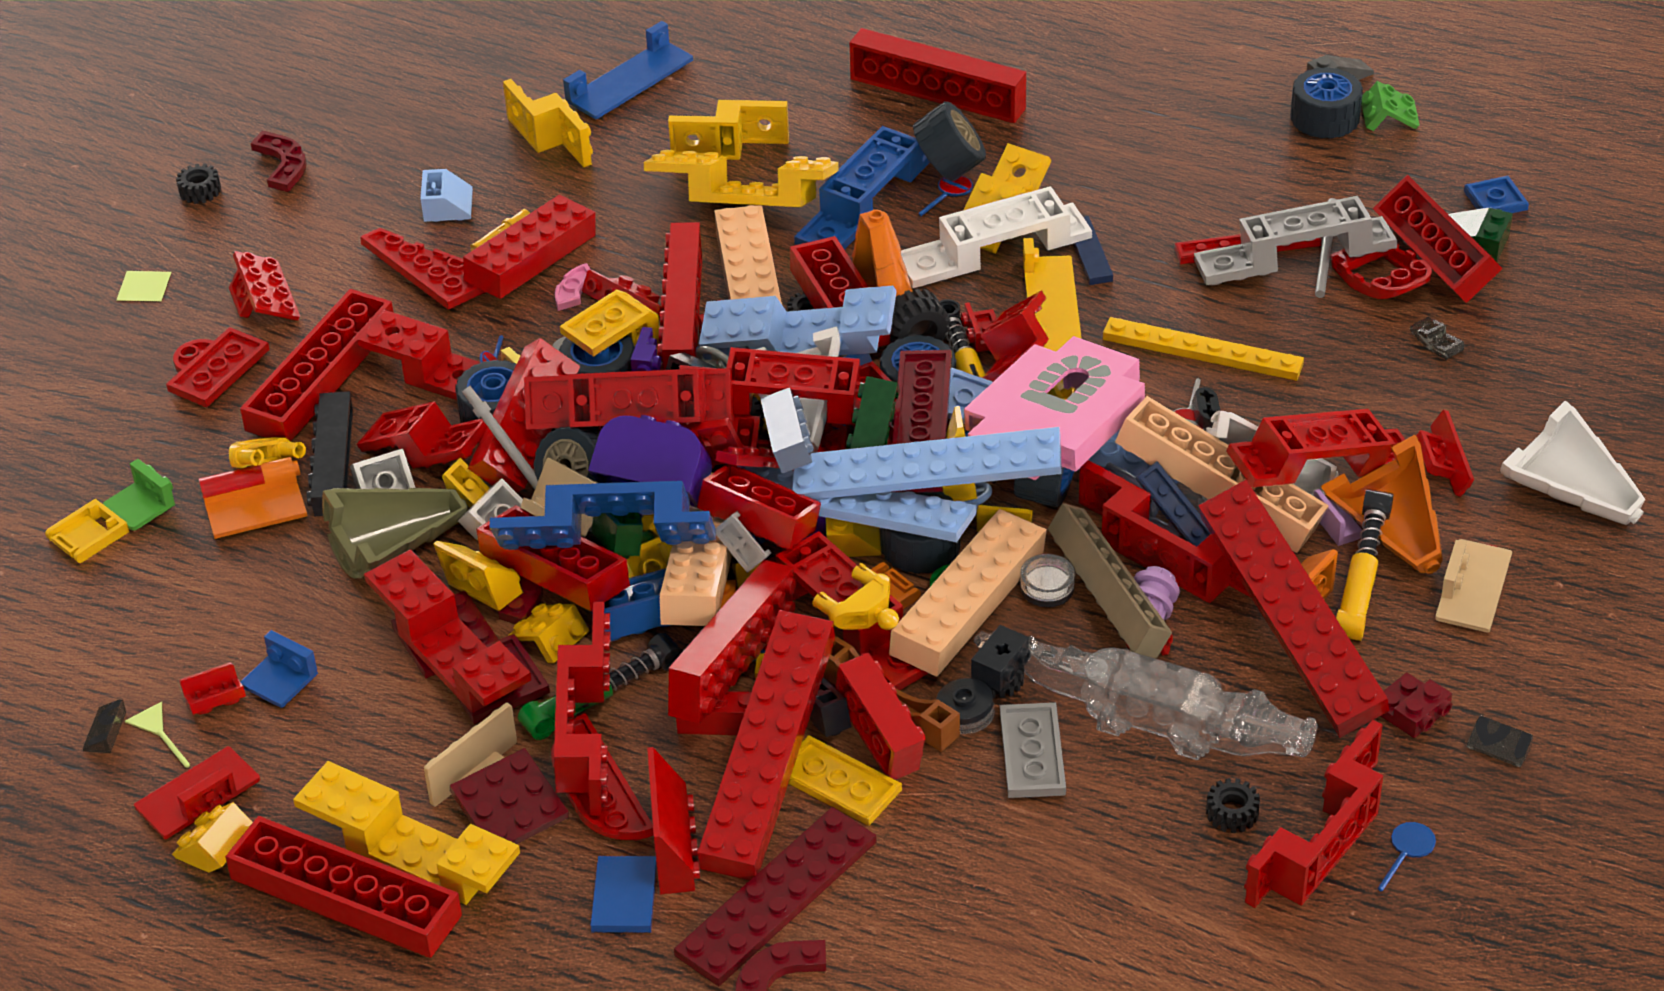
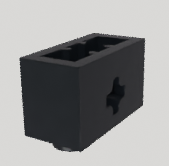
M999 625L971 659V678L978 679L989 687L1001 691L1007 683L1013 681L1021 665H1026L1031 656L1029 637Z

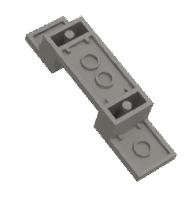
M1353 196L1239 219L1241 244L1194 253V262L1206 285H1219L1226 281L1243 280L1247 277L1265 276L1269 273L1277 272L1276 246L1279 245L1288 246L1294 242L1313 241L1316 238L1325 236H1337L1349 257H1361L1365 254L1386 252L1389 249L1397 248V239L1383 216L1371 218L1359 197Z

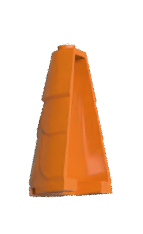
M872 210L860 214L852 262L869 288L894 286L897 291L896 296L899 294L901 296L908 290L912 292L907 269L901 255L900 244L889 216L881 210Z
M1416 435L1391 447L1395 460L1351 484L1343 473L1321 485L1326 496L1356 519L1360 526L1365 521L1364 515H1362V508L1366 489L1393 493L1394 498L1389 520L1386 519L1385 524L1381 526L1382 535L1378 539L1381 540L1383 546L1420 573L1432 574L1441 567L1440 564L1443 561L1437 516L1432 508L1429 481L1426 478L1421 444Z

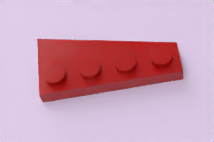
M728 446V451L716 452L715 461L736 466L779 468L772 448L760 447L758 449Z

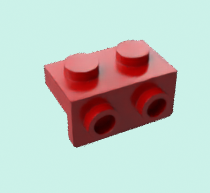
M970 302L964 303V312L961 313L962 326L967 327V340L969 343H973L976 352L988 351L989 348L982 339L981 334L996 319L993 309L973 312Z
M231 662L179 680L186 705L192 715L196 713L199 715L211 712L213 707L222 704L232 705L239 702L240 698L246 697L244 687L239 681L235 667Z

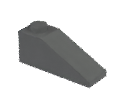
M1325 55L1307 62V71L1314 68H1337L1349 72L1357 80L1374 74V70L1361 59Z

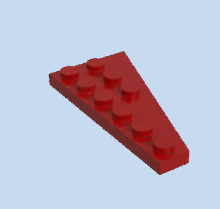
M382 228L360 236L361 245L448 310L485 293V291L464 281L463 259L438 249L430 251L425 249L422 243L416 242L412 244L406 242L403 236Z

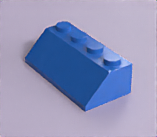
M666 568L629 578L630 586L604 602L605 613H610V630L605 631H611V641L619 640L621 637L630 634H642L648 629L659 626H670L661 625L660 592Z

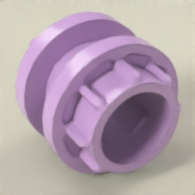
M1157 566L1147 567L1146 570L1136 573L1134 580L1162 619L1167 620L1173 611V603L1179 596V586L1174 575L1168 570Z

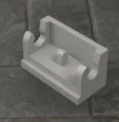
M736 511L716 528V535L748 573L768 557L771 552L769 549L764 551L738 520L740 514Z

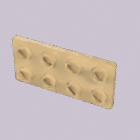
M547 458L532 499L523 498L520 508L534 516H545L546 485L595 484L596 482L554 459ZM582 514L581 536L585 537L589 528L592 526L593 517Z
M1464 539L1456 540L1444 577L1442 596L1435 619L1440 622L1490 632L1512 551Z
M505 703L499 709L494 710L490 716L472 727L467 734L453 742L445 751L436 758L431 759L424 766L431 805L436 807L451 795V784L505 758L502 754L517 743L513 710L509 703Z

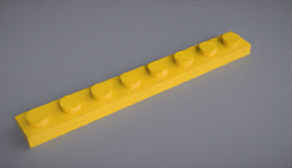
M1113 317L1109 318L1103 331V340L1295 381L1298 380L1304 362V357Z

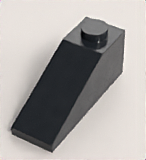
M822 678L810 720L826 737L836 736L852 727L847 700L828 681Z

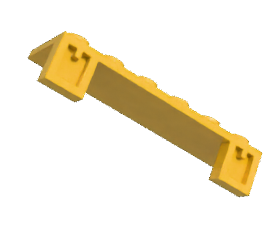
M1023 238L1026 295L1028 298L1042 290L1047 299L1041 305L1042 309L1035 313V317L1049 338L1043 347L1057 352L1073 336L1081 339L1072 257H1039V248H1034L1033 238Z

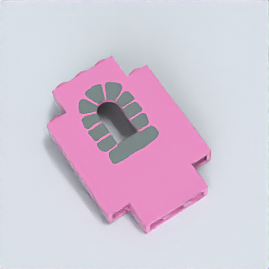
M1075 336L1067 341L1057 352L1034 344L964 408L965 430L969 431L968 436L1060 427L1061 466L1076 472L1122 427L1128 415L1145 399V383L1139 382V359ZM1062 379L1065 389L1070 387L1077 389L1066 400L1047 394ZM1037 476V477H1028V478L1033 479V480H1036V479H1038L1040 476Z

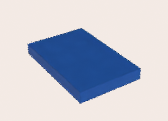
M598 856L591 932H651L657 872L656 856Z

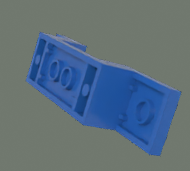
M882 126L838 169V172L833 174L819 188L820 211L794 236V243L799 245L836 236L845 250L856 239L855 235L860 214L873 210V197L893 177L911 183L930 163L921 150L917 139Z
M682 481L546 485L545 516L490 518L491 532L499 546L508 550L518 549L519 546L543 549L546 545H557L560 548H570L573 545L581 544L582 514L596 517L600 516L601 513H612L617 516L627 515L628 512H639L643 515L654 514V525L662 542L669 545H678L682 541L706 544L709 541L716 540V528L710 512H689L690 500Z

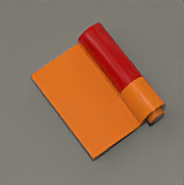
M290 456L265 462L257 466L253 465L199 478L214 539L307 517V511L296 476L301 475L297 460L292 461Z

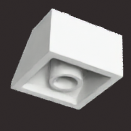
M403 449L349 466L357 489L415 488Z
M500 479L458 522L478 540L476 530L478 527L490 521V518L497 517L515 505L520 507L523 499L503 479Z

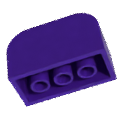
M641 415L640 418L619 416L607 422L601 429L588 471L597 483L682 481L690 500V506L697 508L702 481L711 475L712 461L697 436L691 430L681 427V424L675 421L657 422L655 418L647 415Z

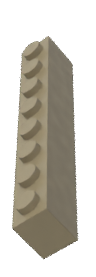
M1062 503L1048 528L1054 538V542L1060 546L1065 553V558L1071 562L1075 572L1085 582L1086 588L1096 598L1097 604L1107 614L1108 620L1119 631V636L1128 644L1130 652L1139 658H1144L1145 656L1157 659L1172 631L1083 508Z

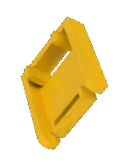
M94 499L48 528L45 535L47 539L52 541L70 557L74 558L78 563H82L129 533V528L126 521L97 499ZM103 517L106 520L107 529L95 520Z

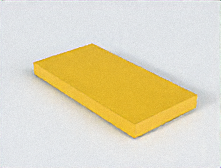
M810 735L801 743L788 783L867 826H870L902 791V783Z

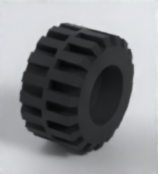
M914 289L912 292L908 290L900 296L899 294L896 296L890 331L891 343L907 336L916 335L930 336L941 341L945 340L947 337L945 333L950 330V318L932 292L930 293L926 289L922 291Z

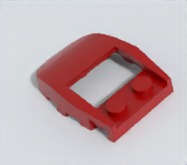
M1397 244V248L1389 249L1386 252H1374L1361 257H1349L1345 249L1331 254L1332 268L1354 290L1372 298L1388 299L1396 297L1431 280L1432 268L1424 259H1416V253L1409 249L1405 252L1399 249V244ZM1382 256L1399 268L1393 270L1391 275L1387 277L1373 279L1371 283L1364 281V277L1360 274L1351 272V270L1375 261Z

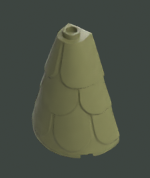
M333 488L331 490H324L322 496L324 521H329L328 528L331 531L330 534H327L331 548L342 569L354 579L364 578V574L410 549L413 551L425 542L430 543L458 524V520L467 512L465 500L460 498L455 489Z

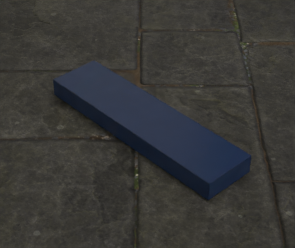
M1085 216L1083 218L1092 230V238L1073 243L1088 283L1089 285L1113 282V273L1089 216Z
M1158 461L1135 478L1140 486L1150 493V498L1185 541L1197 547L1211 534L1202 521L1200 513Z

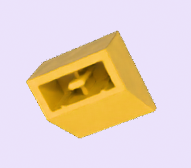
M234 802L223 807L218 805L210 813L205 811L195 820L194 824L196 827L192 832L188 831L176 842L179 847L172 855L178 860L210 873L221 868L226 863L225 856L253 822Z

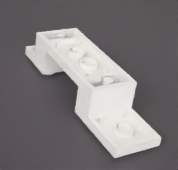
M1050 186L939 217L940 240L901 250V255L907 269L910 285L912 288L980 270V247L1036 232L1046 249L1051 250L1092 238V230L1074 203L1063 205Z

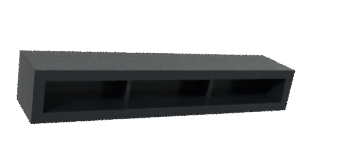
M350 391L320 393L319 404H315V418L317 421H313V432L316 438L311 440L314 455H310V468L313 473L308 474V483L311 491H307V505L312 506L314 517L323 516L322 496L324 490H331L333 488L348 489L354 412Z

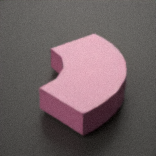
M587 263L570 270L563 276L564 279L556 286L555 301L558 311L581 304L580 297L587 271L591 270Z

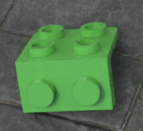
M1376 81L1370 90L1362 95L1361 105L1366 128L1374 131L1387 115L1414 129H1417L1420 125L1415 101L1409 94H1402L1391 85Z
M139 459L130 463L134 483L103 503V505L126 521L130 530L139 529L175 506L171 481L167 477L159 475L151 465H146Z

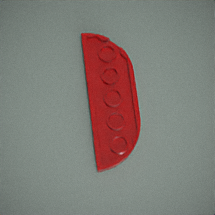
M586 713L574 718L575 734H598ZM553 744V745H552V748H551V759H552L553 771H554V774H555V767H554V744ZM609 751L607 761L608 804H602V816H590L589 793H566L583 823L600 835L613 839L634 841L654 835L652 822Z

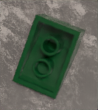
M1483 208L1448 214L1498 262L1510 235L1513 213L1500 209Z

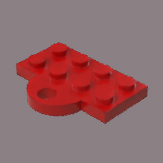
M231 327L214 341L196 339L186 342L173 355L175 369L178 374L166 383L167 390L170 393L207 408L270 350L269 344L266 341Z

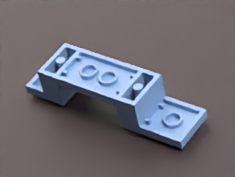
M894 286L847 289L845 291L843 307L789 312L785 310L776 296L709 301L706 303L699 346H710L716 349L749 346L750 349L765 347L767 351L797 353L817 347L813 341V333L837 326L840 334L839 355L877 353L879 335H890L897 291Z

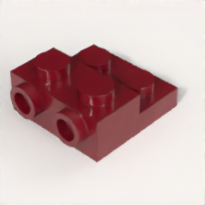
M1406 672L1384 690L1388 698L1390 711L1381 715V717L1415 738L1423 731H1428L1441 716L1445 717L1450 712L1453 705L1451 702L1452 693L1431 679L1423 683Z

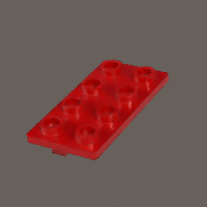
M235 251L233 257L238 269L229 286V290L239 316L249 318L252 310L258 313L298 321L300 314L279 262L272 257H261L250 252L242 253Z
M227 746L134 803V807L164 839H168L194 823L205 811L210 813L216 806L223 805L258 783L260 776L230 746Z

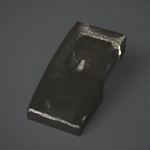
M1426 317L1410 326L1412 334L1425 347L1445 360L1464 350V341L1447 334L1446 325L1435 319Z

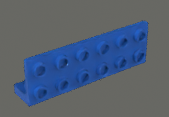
M660 21L646 30V50L591 83L587 84L586 73L581 70L563 79L565 100L568 104L590 117L598 119L692 62L693 55L669 43L668 24Z

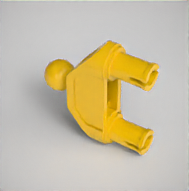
M276 437L237 441L231 444L229 448L230 465L234 468H246L250 465L257 466L265 462L290 456L302 458L306 453V447L302 442H290L286 438Z
M860 563L859 567L856 566L852 572V578L865 585L860 590L839 603L830 598L825 592H820V595L817 594L813 600V606L828 615L829 620L834 621V625L840 629H866L876 622L885 630L894 629L898 625L899 617L897 612L889 608L890 577L884 573L876 574L863 563Z

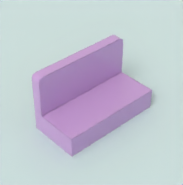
M1320 489L1314 490L1313 496L1329 505L1320 524L1335 543L1340 546L1361 539L1360 532L1362 529L1354 519L1330 499L1328 500Z

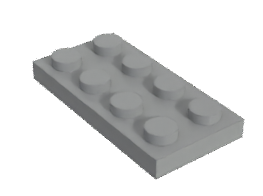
M1056 702L1000 705L1008 798L1065 796L1066 782Z

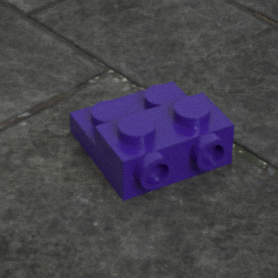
M642 327L631 357L632 371L660 370L661 357L657 356V339L653 338L652 328Z

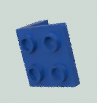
M271 630L264 636L268 656L241 681V684L245 690L282 708L318 674L312 650Z

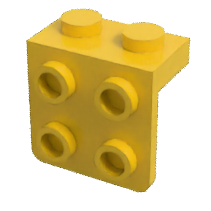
M540 604L531 611L532 614L527 619L518 622L509 635L515 634L519 641H535L547 663H555L558 656V645H575L590 630L575 604Z

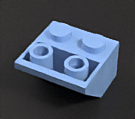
M447 169L423 170L421 206L424 222L471 219L472 186Z

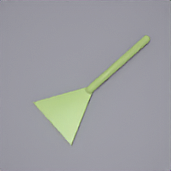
M162 702L125 720L127 724L160 736L184 767H190L189 762L163 732Z

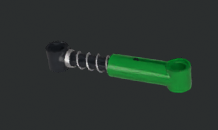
M657 634L649 641L647 650L642 652L641 657H632L629 663L622 662L620 668L610 669V691H604V700L613 695L612 689L616 691L617 686L623 683L627 685V681L634 677L638 679V675L644 672L648 674L649 669L656 670L662 668L665 671H669V667L683 650L668 634ZM556 695L541 703L531 701L525 704L518 713V721L536 740L547 738L555 729ZM575 703L574 716L598 703Z

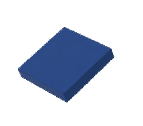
M1509 176L1470 183L1464 186L1465 194L1476 209L1493 208L1509 213L1528 210V201Z

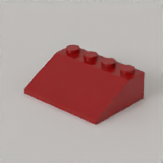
M648 747L653 833L660 895L695 891L694 879H700L699 861H693V856H698L697 838L691 839V834H696L695 816L689 817V812H694L693 794L687 795L686 782L654 747Z

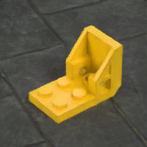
M615 290L560 326L562 335L593 357L626 335L631 337L635 347L642 327L652 328L653 338L657 339V348L658 344H662L659 342L658 314L626 292Z

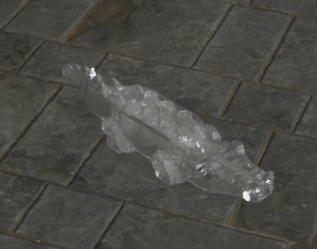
M984 631L978 633L974 637L977 647L981 648L994 631L991 634ZM1031 635L1029 636L1031 656L1027 664L1024 665V673L1035 683L1053 692L1085 702L1087 712L1097 720L1096 729L1119 736L1120 733L1125 734L1126 730L1129 731L1133 727L1167 737L1178 755L1199 760L1200 756L1204 757L1205 753H1209L1211 748L1238 756L1275 753L1304 758L1309 754L1315 742L1318 726L1314 718L1309 717L1303 720L1280 711L1270 703L1262 691L1253 689L1249 693L1224 692L1221 683L1210 674L1131 652L1129 649L1104 648L1095 653H1089L1072 645L1066 648L1047 645L1036 641Z

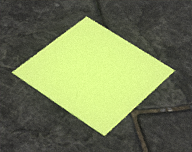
M127 271L117 300L162 301L171 272Z

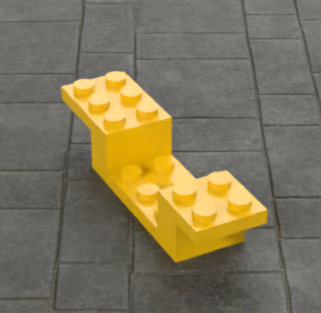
M662 150L660 154H654L652 158L644 161V171L688 173L689 201L803 207L816 199V180H825L838 172V162H832L827 157L816 158V161L808 160V157L805 156L794 157V160L786 161L785 165L778 168V183L772 184V186H764L762 182H752L749 185H741L740 181L727 182V156H718L717 152H706L704 155H696V151H684L682 154H674V150Z
M330 761L324 764L293 799L296 808L341 827L346 850L458 892L460 903L465 905L468 904L478 890L488 893L520 854L519 845L472 824L456 839L402 814L398 791Z

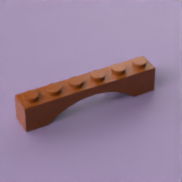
M835 636L823 678L836 685L838 666L860 656L853 646ZM896 689L897 697L901 704H905L909 708L912 721L916 727L920 726L923 730L926 743L942 752L960 736L959 712L940 700L918 699Z

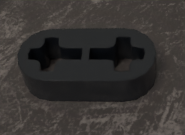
M1201 387L1196 390L1192 399L1195 420L1199 426L1205 429L1207 427L1212 428L1214 422H1211V417L1216 411H1220L1218 396L1213 390Z

